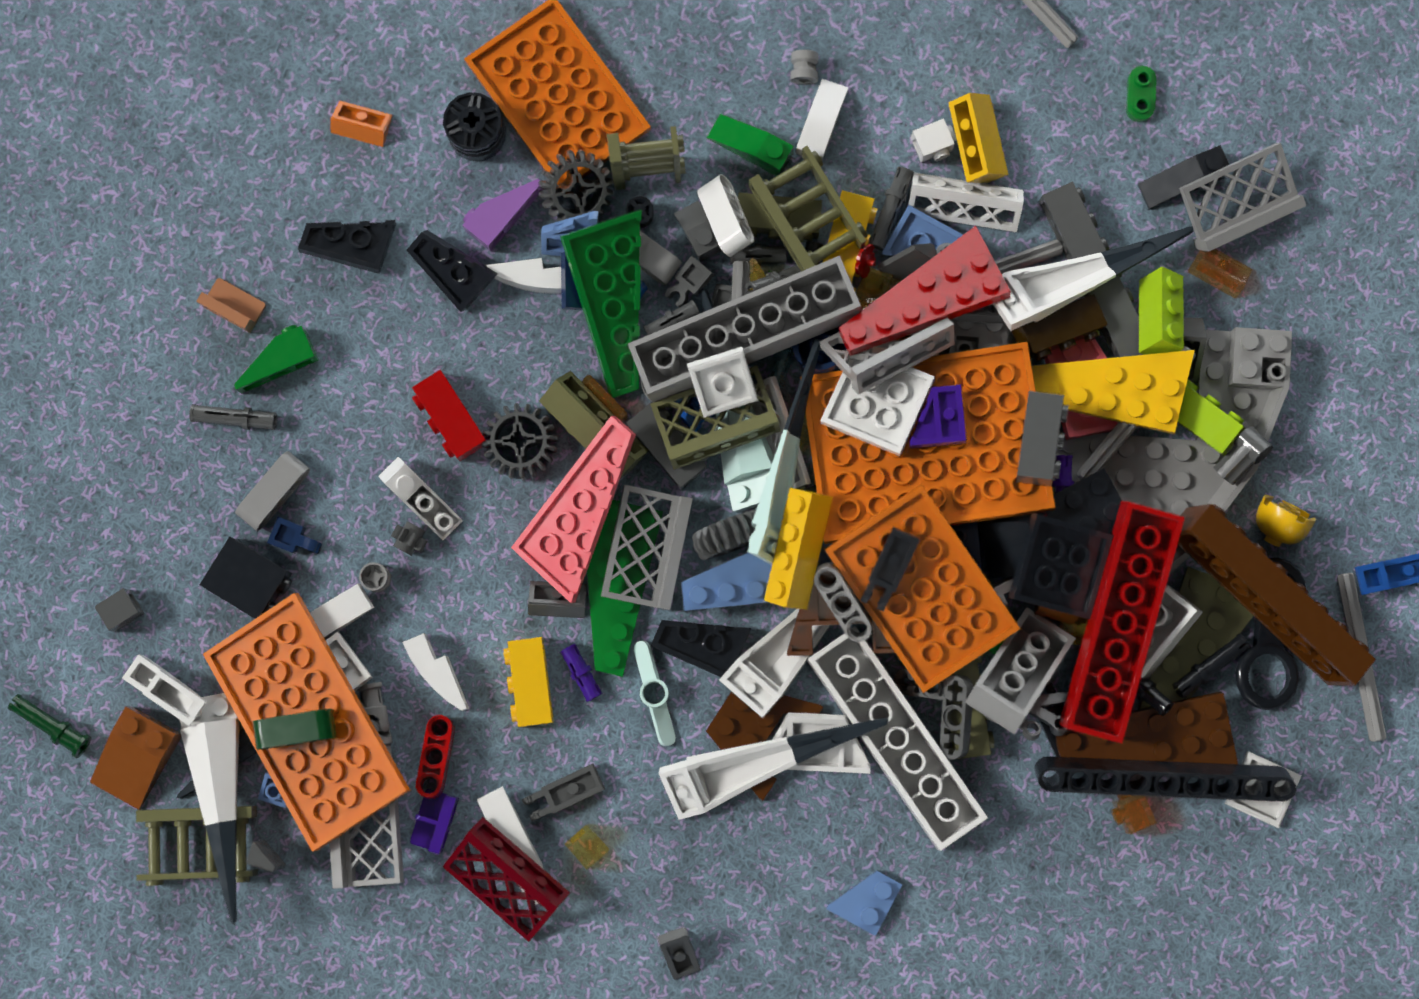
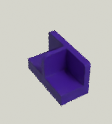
M426 789L425 792H426V793H432V792H434L435 790ZM442 793L436 799L423 797L419 813L415 816L416 823L410 843L426 848L429 852L441 854L459 798Z

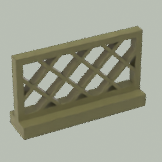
M757 365L749 368L751 376L755 375L757 381L755 386L756 394H758L759 390L761 391L763 397L759 395L757 397L759 402L766 405L768 410L766 413L754 415L748 412L753 404L750 403L746 404L744 410L738 407L730 409L741 415L737 423L732 425L721 422L727 411L721 412L717 420L709 416L704 418L701 408L697 412L686 407L689 399L697 396L694 388L650 404L674 470L781 431L777 415ZM671 406L678 409L671 422L660 416L659 409ZM683 412L696 417L690 429L677 424ZM701 419L714 424L710 433L702 435L695 432ZM664 425L669 426L667 432L665 430ZM674 429L687 434L682 443L671 446L669 437Z

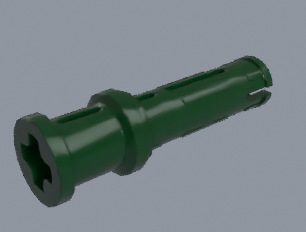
M17 694L12 699L15 704L9 703L8 710L13 711L51 736L50 740H52L53 744L62 745L72 752L73 757L79 758L91 742L89 735L80 734L72 728V724L68 721L60 722L20 694Z

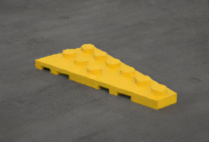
M1195 350L1034 365L1031 367L1035 391L1064 395L1063 405H1069L1068 411L1175 434Z

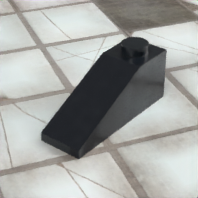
M1221 145L1184 160L1137 185L1149 210L1182 196L1180 187L1228 166L1229 162ZM1222 176V177L1218 178L1217 181H1220V180H1222V179H1224V178H1226V177H1225V176Z

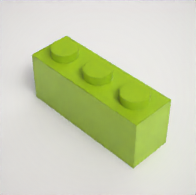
M1163 266L1139 280V353L1143 355L1177 352L1184 349L1183 276Z
M1188 380L1178 423L1225 456L1235 446L1234 441L1246 429L1242 425L1244 420L1233 411H1230L1228 414L1219 409L1222 405L1219 401L1209 394L1205 398L1196 392L1199 387Z

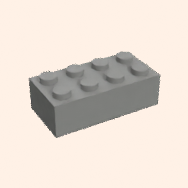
M1027 607L1017 621L1020 630L1005 639L965 703L1013 734L1016 733L1076 639L1042 616L1035 615L1034 611Z

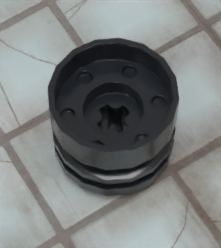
M468 92L457 96L448 104L444 112L443 126L451 147L459 156L469 161L481 162L492 158L501 150L505 142L506 129L499 108L490 97L481 93ZM476 119L475 127L470 128L471 120Z

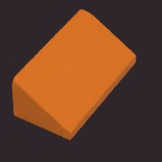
M339 101L330 119V132L383 147L393 115Z

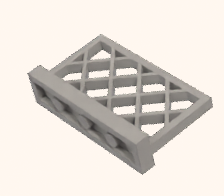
M1281 143L1268 146L1179 188L1196 238L1193 239L1196 249L1208 252L1306 206L1303 195H1298ZM1275 152L1277 158L1274 171L1263 167L1267 155ZM1247 164L1255 167L1249 182L1238 178L1243 166ZM1261 171L1272 175L1266 190L1255 185ZM1222 176L1231 179L1225 194L1214 190L1218 178ZM1277 178L1284 180L1288 192L1281 195L1272 193ZM1236 182L1247 186L1242 201L1231 197ZM1198 187L1206 190L1201 205L1193 203L1190 191ZM1253 189L1264 193L1260 204L1256 207L1247 204ZM1212 193L1223 198L1217 213L1206 208ZM1228 201L1240 205L1236 215L1232 218L1223 216ZM1204 212L1215 216L1211 228L1203 231L1200 221Z
M945 318L926 329L910 334L911 337L903 341L893 340L877 346L888 348L878 354L872 353L873 348L867 350L866 353L861 352L852 356L849 355L847 350H834L832 346L838 343L844 344L839 332L820 341V348L851 380L853 390L859 395L955 344L954 324L948 318ZM849 359L863 361L853 367L848 365Z
M623 485L601 597L661 610L671 609L693 498L679 497ZM629 492L640 494L646 504L634 513L627 504ZM646 496L654 497L655 499L649 501ZM660 499L672 501L669 514L660 519L652 504ZM649 508L657 522L643 529L636 515ZM625 510H626V511L628 512L629 516L624 519ZM632 518L640 533L627 541L621 531L622 525ZM666 519H668L667 526L663 523ZM660 525L665 533L664 541L654 546L646 532ZM643 536L651 549L638 557L630 543ZM621 538L623 544L618 547L619 540ZM626 546L634 561L621 568L616 560V554ZM660 547H662L661 555L657 550ZM654 553L659 560V566L657 570L649 574L641 560ZM637 563L645 578L632 585L624 571ZM615 565L618 571L613 574V569ZM657 574L656 581L654 582L651 577ZM618 575L622 576L629 587L621 594L609 592L611 580ZM647 580L654 589L652 601L641 599L635 590L636 587ZM631 591L635 597L626 596V594Z
M398 799L388 805L390 815L385 821L376 813L370 816L380 825V828L373 837L363 828L369 819L367 818L356 825L354 830L353 828L329 843L333 889L404 883ZM384 830L392 836V844L387 850L377 842V839ZM358 832L369 841L361 852L354 847L353 839ZM372 846L383 855L375 866L365 857ZM387 859L394 865V877L387 878L379 871ZM360 861L371 870L364 880H356V867ZM374 875H376L379 879H372V878H373Z

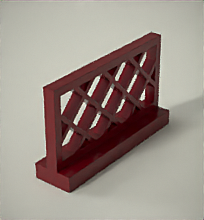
M484 817L468 831L462 842L442 866L528 942H530L570 894L564 886ZM469 843L481 854H471ZM455 860L465 861L467 871H462L453 862ZM473 861L483 862L485 872H475ZM491 862L503 873H493ZM477 879H486L489 890H484L479 886ZM495 880L505 881L507 891L497 890ZM513 881L525 892H515ZM499 898H508L511 909L502 906ZM517 899L527 900L529 910L519 909ZM534 900H536L540 905H542L547 911H537ZM521 917L531 918L532 930L522 923Z

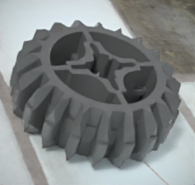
M568 150L566 153L567 159L561 154H557V164L548 161V165L552 169L550 172L542 170L541 174L547 180L539 181L538 185L546 188L539 192V197L546 199L542 206L545 209L550 208L548 214L551 217L557 216V221H562L592 211H599L600 215H604V211L600 207L602 204L610 205V201L605 197L614 194L613 190L607 188V186L612 185L614 182L613 179L607 178L610 170L607 167L602 168L603 160H595L593 153H589L585 157L583 150H578L575 157L573 151ZM577 167L589 168L594 174L595 180L582 179ZM567 172L565 181L557 184L562 174ZM575 183L581 185V188L575 194L571 191V188L574 187ZM595 192L592 199L586 204L587 195ZM557 196L570 197L571 202L575 205V209L562 207L557 200Z
M515 403V412L512 413L508 406H504L503 410L506 415L501 417L497 411L494 413L495 418L498 420L496 424L491 420L486 422L492 428V431L483 430L482 435L490 438V440L483 442L482 447L491 449L486 451L484 456L485 458L495 457L490 462L492 468L501 464L498 470L499 474L503 475L509 469L510 479H514L516 471H519L521 480H524L526 478V470H529L531 476L535 477L536 471L534 467L539 466L540 470L545 471L546 467L542 461L545 459L549 463L553 462V458L547 454L548 451L557 452V447L549 445L551 442L558 441L557 435H549V433L556 429L555 425L545 426L549 422L550 417L545 415L539 419L542 412L539 408H536L530 414V404H526L524 411L521 412L519 403ZM523 420L536 424L541 429L542 435L536 436L535 434L526 433ZM514 421L512 433L502 437V439H498L502 428ZM519 431L522 437L527 440L526 444L521 447V455L517 445L512 443L516 436L519 435ZM542 444L539 453L532 460L526 462L528 449ZM504 447L505 449L515 450L517 463L505 460L499 454L498 448Z
M756 510L728 517L695 532L692 536L693 546L699 558L709 560L749 546L750 536L755 531V528L752 527V521Z

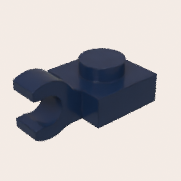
M277 517L267 541L268 544L296 554L298 547L318 554L322 543L303 536L306 530L305 527Z

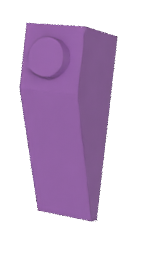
M536 179L481 203L476 209H470L463 219L465 222L462 225L464 230L491 252L539 196V192L544 190L543 187L538 185L540 180Z

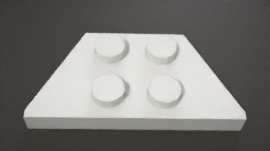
M788 712L772 740L850 725L846 715ZM856 737L786 770L870 774V763Z

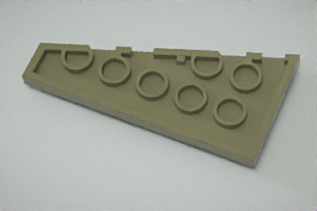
M1186 567L1178 593L1203 613L1148 679V681L1152 680L1156 684V688L1172 702L1183 700L1176 693L1178 688L1174 689L1172 684L1189 673L1194 664L1202 663L1236 637L1237 634L1241 633L1253 617L1210 574L1191 567ZM1145 688L1144 691L1154 698L1155 696ZM1198 688L1187 695L1185 699L1191 698ZM1141 701L1138 709L1151 706L1145 701Z

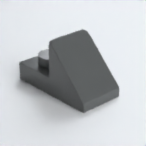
M681 927L657 936L659 946L674 980L701 970L686 928Z

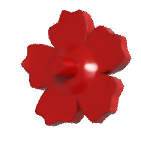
M872 244L861 248L856 258L855 273L864 279L868 277L870 272L869 266L876 265V258L874 253H872L874 249Z

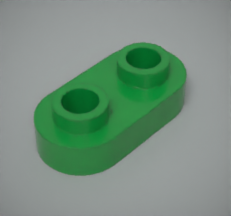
M1147 66L1134 68L1127 79L1126 113L1135 122L1147 121L1155 111L1157 78L1155 72ZM1138 76H1145L1147 78V82H1140ZM1137 103H1144L1146 109L1140 110L1137 107Z

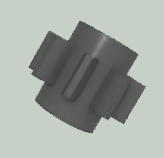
M408 521L404 527L397 524L391 534L393 538L397 539L393 546L410 556L413 555L415 550L422 553L428 542L422 538L426 531Z

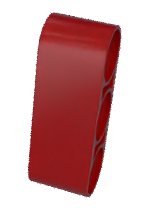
M435 715L428 721L416 778V789L421 796L428 799L438 798L443 793L446 783L455 726L444 715ZM440 721L447 722V733L443 736H436L434 726ZM437 749L441 750L443 754L442 761L436 765L430 764L428 760L430 752ZM428 778H435L437 781V788L432 793H426L423 789L424 781Z

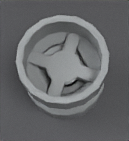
M812 50L793 51L791 53V63L794 65V68L791 71L790 81L794 84L802 85L817 83L818 72L815 70V65L818 64V53Z
M368 563L361 569L359 581L369 591L375 593L382 592L389 587L391 574L385 566L379 563Z

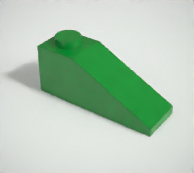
M722 114L719 115L707 136V139L774 176H778L783 172L793 155V145L769 132Z
M291 325L282 329V334L274 337L235 382V389L242 394L319 361L307 331L302 326L297 327V325Z

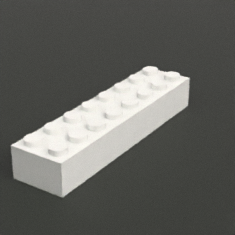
M855 626L852 628L855 632L860 633ZM844 633L807 659V662L840 710L846 715L850 724L888 718L887 725L859 737L937 850H943L988 818L866 641L854 642Z

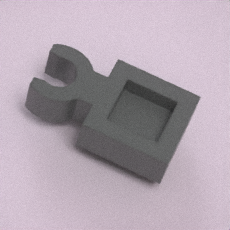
M691 256L674 276L679 281V284L670 287L666 291L665 296L671 299L676 293H680V299L676 305L681 307L687 304L690 292L698 296L702 288L704 289L714 277V274L696 258Z

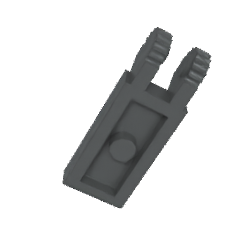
M594 763L541 787L542 790L523 798L522 801L524 805H529L545 796L549 806L532 812L529 817L531 821H534L551 812L554 814L605 790V787Z

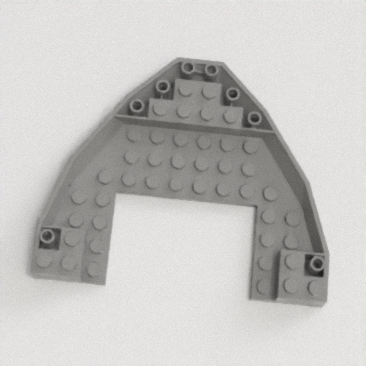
M978 309L973 312L979 313L982 312L984 309ZM951 321L954 324L955 344L948 348V354L1015 344L1017 342L1006 323ZM1235 327L1231 331L1206 330L1207 341L1198 378L1199 389L1197 393L1204 398L1209 394L1222 404L1219 409L1226 414L1233 411L1244 420L1242 425L1245 428L1253 426L1269 441L1290 387L1292 331ZM1096 434L1065 440L1064 436L1063 450H1057L1056 455H1073L1072 481L1076 483L1081 480L1076 475L1077 471L1108 434ZM1129 436L1103 468H1105L1122 501L1133 502L1180 516L1188 507L1215 504L1226 512L1257 471L1260 463L1253 464L1234 485H1231L1214 469L1224 456L1197 436H1195V440ZM1052 487L1053 495L1055 494V487ZM1178 544L1170 573L1190 556Z

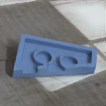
M908 205L881 254L894 256L915 244L932 243L935 249H937L943 243H953L963 234Z

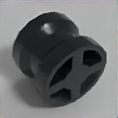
M642 196L630 199L626 205V214L642 210L643 218L640 220V228L650 225L654 218L651 201Z

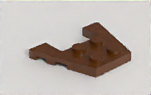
M825 571L820 575L821 580L826 584H832L836 581L835 574L830 571ZM815 577L807 610L799 609L788 646L787 656L813 655V625H840L817 589ZM840 596L835 600L840 608H848L852 604L851 600L846 596ZM871 618L873 653H895ZM857 620V621H854L852 624H865V623H864L863 621Z
M731 691L706 732L720 750L765 742L784 713L819 714L823 706L783 695L766 716L762 718ZM772 776L751 787V789L763 801L777 779Z

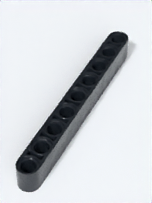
M1047 756L1039 759L1034 767L1040 787L1049 792L1279 802L1292 799L1296 793V784L1288 771L1280 766ZM1047 771H1055L1053 776L1043 777ZM1084 772L1082 777L1072 778L1075 773ZM1106 773L1113 774V776L1107 780L1101 779V777ZM1134 775H1142L1141 778L1136 781L1130 780V778ZM1171 776L1166 782H1159L1161 777ZM1199 777L1195 783H1188L1191 778ZM1228 778L1224 784H1217L1220 779ZM1252 779L1257 780L1253 785L1246 786L1248 781ZM1285 780L1282 786L1275 787L1277 782Z

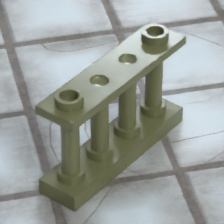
M676 126L670 127L671 139L626 144L625 141H619L618 133L607 134L615 191L626 189L625 181L631 180V177L674 172L675 182L681 183V174H686L684 157H680L679 153L685 152L683 135H677Z
M808 146L802 148L801 156L804 159L802 162L769 181L765 179L763 181L759 174L749 179L750 190L801 271L818 265L819 261L853 241L860 250L865 246V237H867L862 224L854 222L821 168L823 162L816 151L811 152ZM811 170L819 183L818 185L785 204L776 203L772 196L775 194L774 191ZM823 194L827 196L833 206L832 209L799 228H792L787 221L789 214ZM840 217L848 232L814 252L811 250L806 252L802 245V242H804L803 238Z
M237 806L236 883L250 882V876L258 875V869H247L246 824H249V818L257 817V806ZM201 808L136 811V822H145V827H148L149 873L138 874L137 881L146 880V886L164 885V880L219 878L207 831L206 871L189 872V826H192V820H203ZM163 821H174V826H177V872L160 873V827H163Z

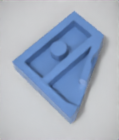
M592 211L542 226L541 254L561 256L564 248L560 236L597 224L599 211Z
M876 870L838 899L828 904L826 909L876 936L902 884Z

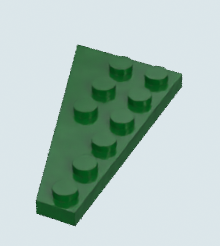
M636 210L560 236L611 398L639 389V372L628 343L638 340V336H640L638 318L641 285L639 256L642 210Z
M612 500L587 569L595 671L623 677L641 605L601 597L620 501ZM627 503L633 513L642 507ZM649 508L636 515L643 529L657 522ZM625 510L624 519L629 516V514H628V512H627L626 510ZM655 510L661 519L663 511ZM632 518L622 525L621 531L627 541L640 533ZM660 525L646 532L654 546ZM643 536L630 543L638 557L651 549ZM621 538L619 540L618 547L623 544ZM626 546L616 554V560L621 568L634 561ZM653 553L641 560L648 573ZM637 563L624 571L632 585L645 578ZM615 565L613 569V574L618 571ZM621 575L611 580L609 592L621 594L629 588ZM646 581L635 588L641 599L643 598ZM631 591L626 594V596L635 597Z

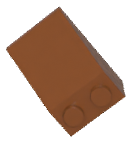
M125 706L108 737L90 783L140 810L182 737L181 733L135 707Z

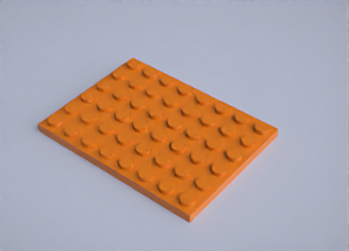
M1027 342L932 356L914 365L913 368L935 376L932 387L961 385L966 443L910 448V440L918 425L922 410L926 405V398L901 456L821 424L820 420L843 371L813 375L805 414L816 490L819 494L833 497L824 534V544L836 542L921 484L950 526L1055 510L1052 486L1016 482L1029 391H1035Z

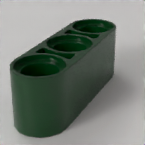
M333 709L315 710L253 721L256 750L337 738Z

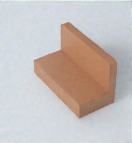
M221 278L215 281L208 295L201 292L196 301L202 307L251 333L266 307V304Z

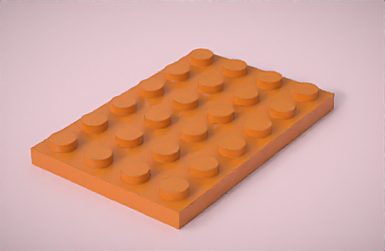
M547 0L464 58L465 63L536 160L548 172L552 169L548 165V161L557 164V154H561L567 159L566 153L568 150L573 151L575 157L578 150H583L585 157L587 154L593 153L595 160L601 159L605 163L610 159L607 134L618 133L620 142L625 141L626 144H632L651 130L647 120L558 0ZM577 167L582 178L592 172L589 168ZM567 172L562 174L557 184L565 181Z
M921 484L828 546L825 551L860 600L869 582L870 573L892 527L894 526L920 538L896 592L892 593L883 611L877 609L879 598L886 589L877 584L871 599L867 603H861L924 693L1020 630V627Z

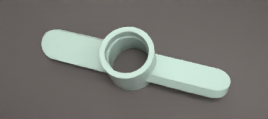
M639 641L634 645V654L643 683L640 689V698L645 705L649 706L659 743L662 746H670L675 742L676 736L666 703L669 697V690L666 684L659 678L650 644L647 641ZM651 683H659L665 690L664 699L657 704L649 703L644 697V690Z

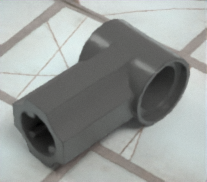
M1253 426L1246 428L1234 441L1235 446L1214 467L1217 473L1231 485H1234L1253 464H1258L1265 459L1273 449V445Z

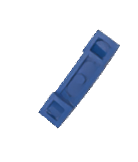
M1419 554L1354 567L1361 595L1419 583Z

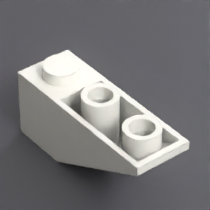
M399 457L378 476L442 540L463 521Z

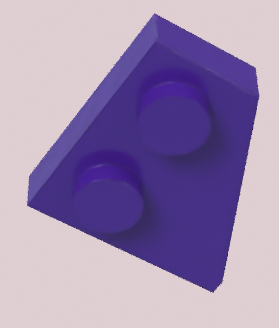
M961 385L932 387L913 437H911L910 448L966 443Z

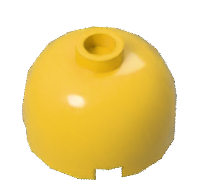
M1264 495L1256 513L1257 526L1266 535L1264 540L1280 547L1282 543L1293 545L1305 539L1316 519H1308L1310 516L1308 512L1282 500L1283 503L1280 502L1278 505L1272 502L1273 496Z

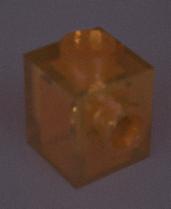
M1117 795L1118 799L1112 801L1114 809H1111V814L1118 826L1122 824L1126 834L1131 835L1157 823L1145 796Z

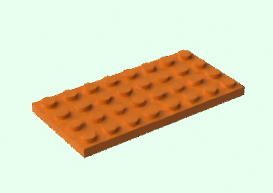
M293 593L203 653L255 750L254 720L322 709H333L337 738L256 750L312 852L318 851L410 791L299 593Z

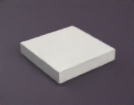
M742 347L687 364L704 418L759 401Z
M1246 752L1242 762L1243 765L1279 766L1251 752ZM1286 769L1297 787L1301 775ZM1252 779L1248 781L1246 786L1253 785L1257 780ZM1285 780L1277 782L1275 787L1282 786ZM1226 799L1224 804L1279 828L1291 799L1283 802Z

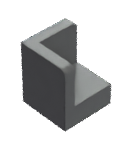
M125 588L95 606L107 629L117 632L145 614L131 590Z

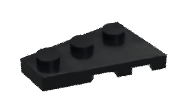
M385 220V222L380 223L359 221V223L342 224L341 222L306 223L298 250L300 253L380 274L396 221Z
M429 230L421 232L406 250L460 312L467 310L498 274Z
M662 620L651 643V647L722 677L739 658L751 628Z

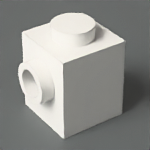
M941 119L914 130L911 140L921 163L933 158L935 161H940L950 155L949 152L954 147L956 135L952 126H947L945 120Z

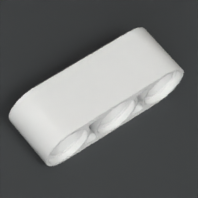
M720 174L697 190L716 240L728 257H732L754 242L753 233L738 197L726 176Z

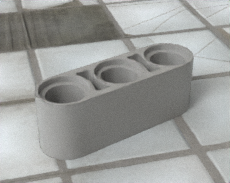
M640 231L639 265L641 270L660 284L666 286L682 262L671 252Z
M286 451L237 507L235 514L254 530L260 531L307 477L310 468L291 452Z
M829 562L822 564L818 567L815 575L817 589L849 639L854 642L865 641L869 638L872 631L871 617L835 564ZM825 571H830L835 574L836 581L832 584H826L821 580L820 575ZM840 596H846L851 600L852 604L848 608H840L835 600ZM860 620L866 624L867 629L864 632L857 633L851 628V624L854 621Z

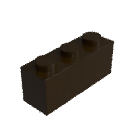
M1093 294L1067 304L1036 323L1032 321L1012 330V333L1017 343L1027 342L1030 359L1035 357L1036 361L1052 355L1051 351L1060 348L1062 352L1076 346V341L1083 338L1085 342H1089L1100 337V331L1108 323Z

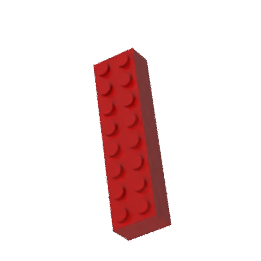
M1129 501L1120 502L1112 531L1114 536L1091 618L1088 619L1059 725L1066 729L1123 743L1185 517Z

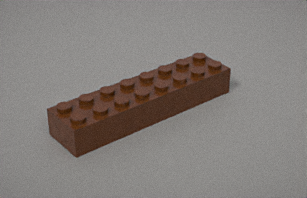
M1215 504L1186 508L1180 515L1185 517L1178 545L1327 685L1356 686L1376 660L1369 653L1370 649L1359 640H1355L1343 623L1335 621L1328 614L1329 610L1323 604L1314 601L1307 595L1308 590L1300 583L1290 579L1287 576V570L1283 566L1272 562L1266 556L1267 552L1263 547L1252 543L1246 537L1247 533L1237 524H1232L1225 517L1226 513L1223 509Z

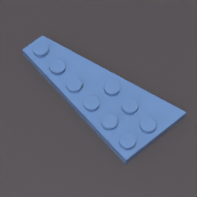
M824 538L817 568L827 562L833 563L825 551L831 544H824ZM747 552L682 581L684 611L766 603L764 598L772 565Z

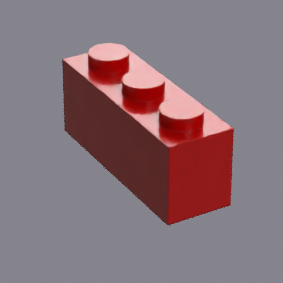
M441 369L412 387L416 394L412 397L413 401L420 411L426 409L431 418L427 420V423L435 435L441 433L446 442L442 446L450 458L456 456L459 461H462L482 448V443L486 441L485 437Z

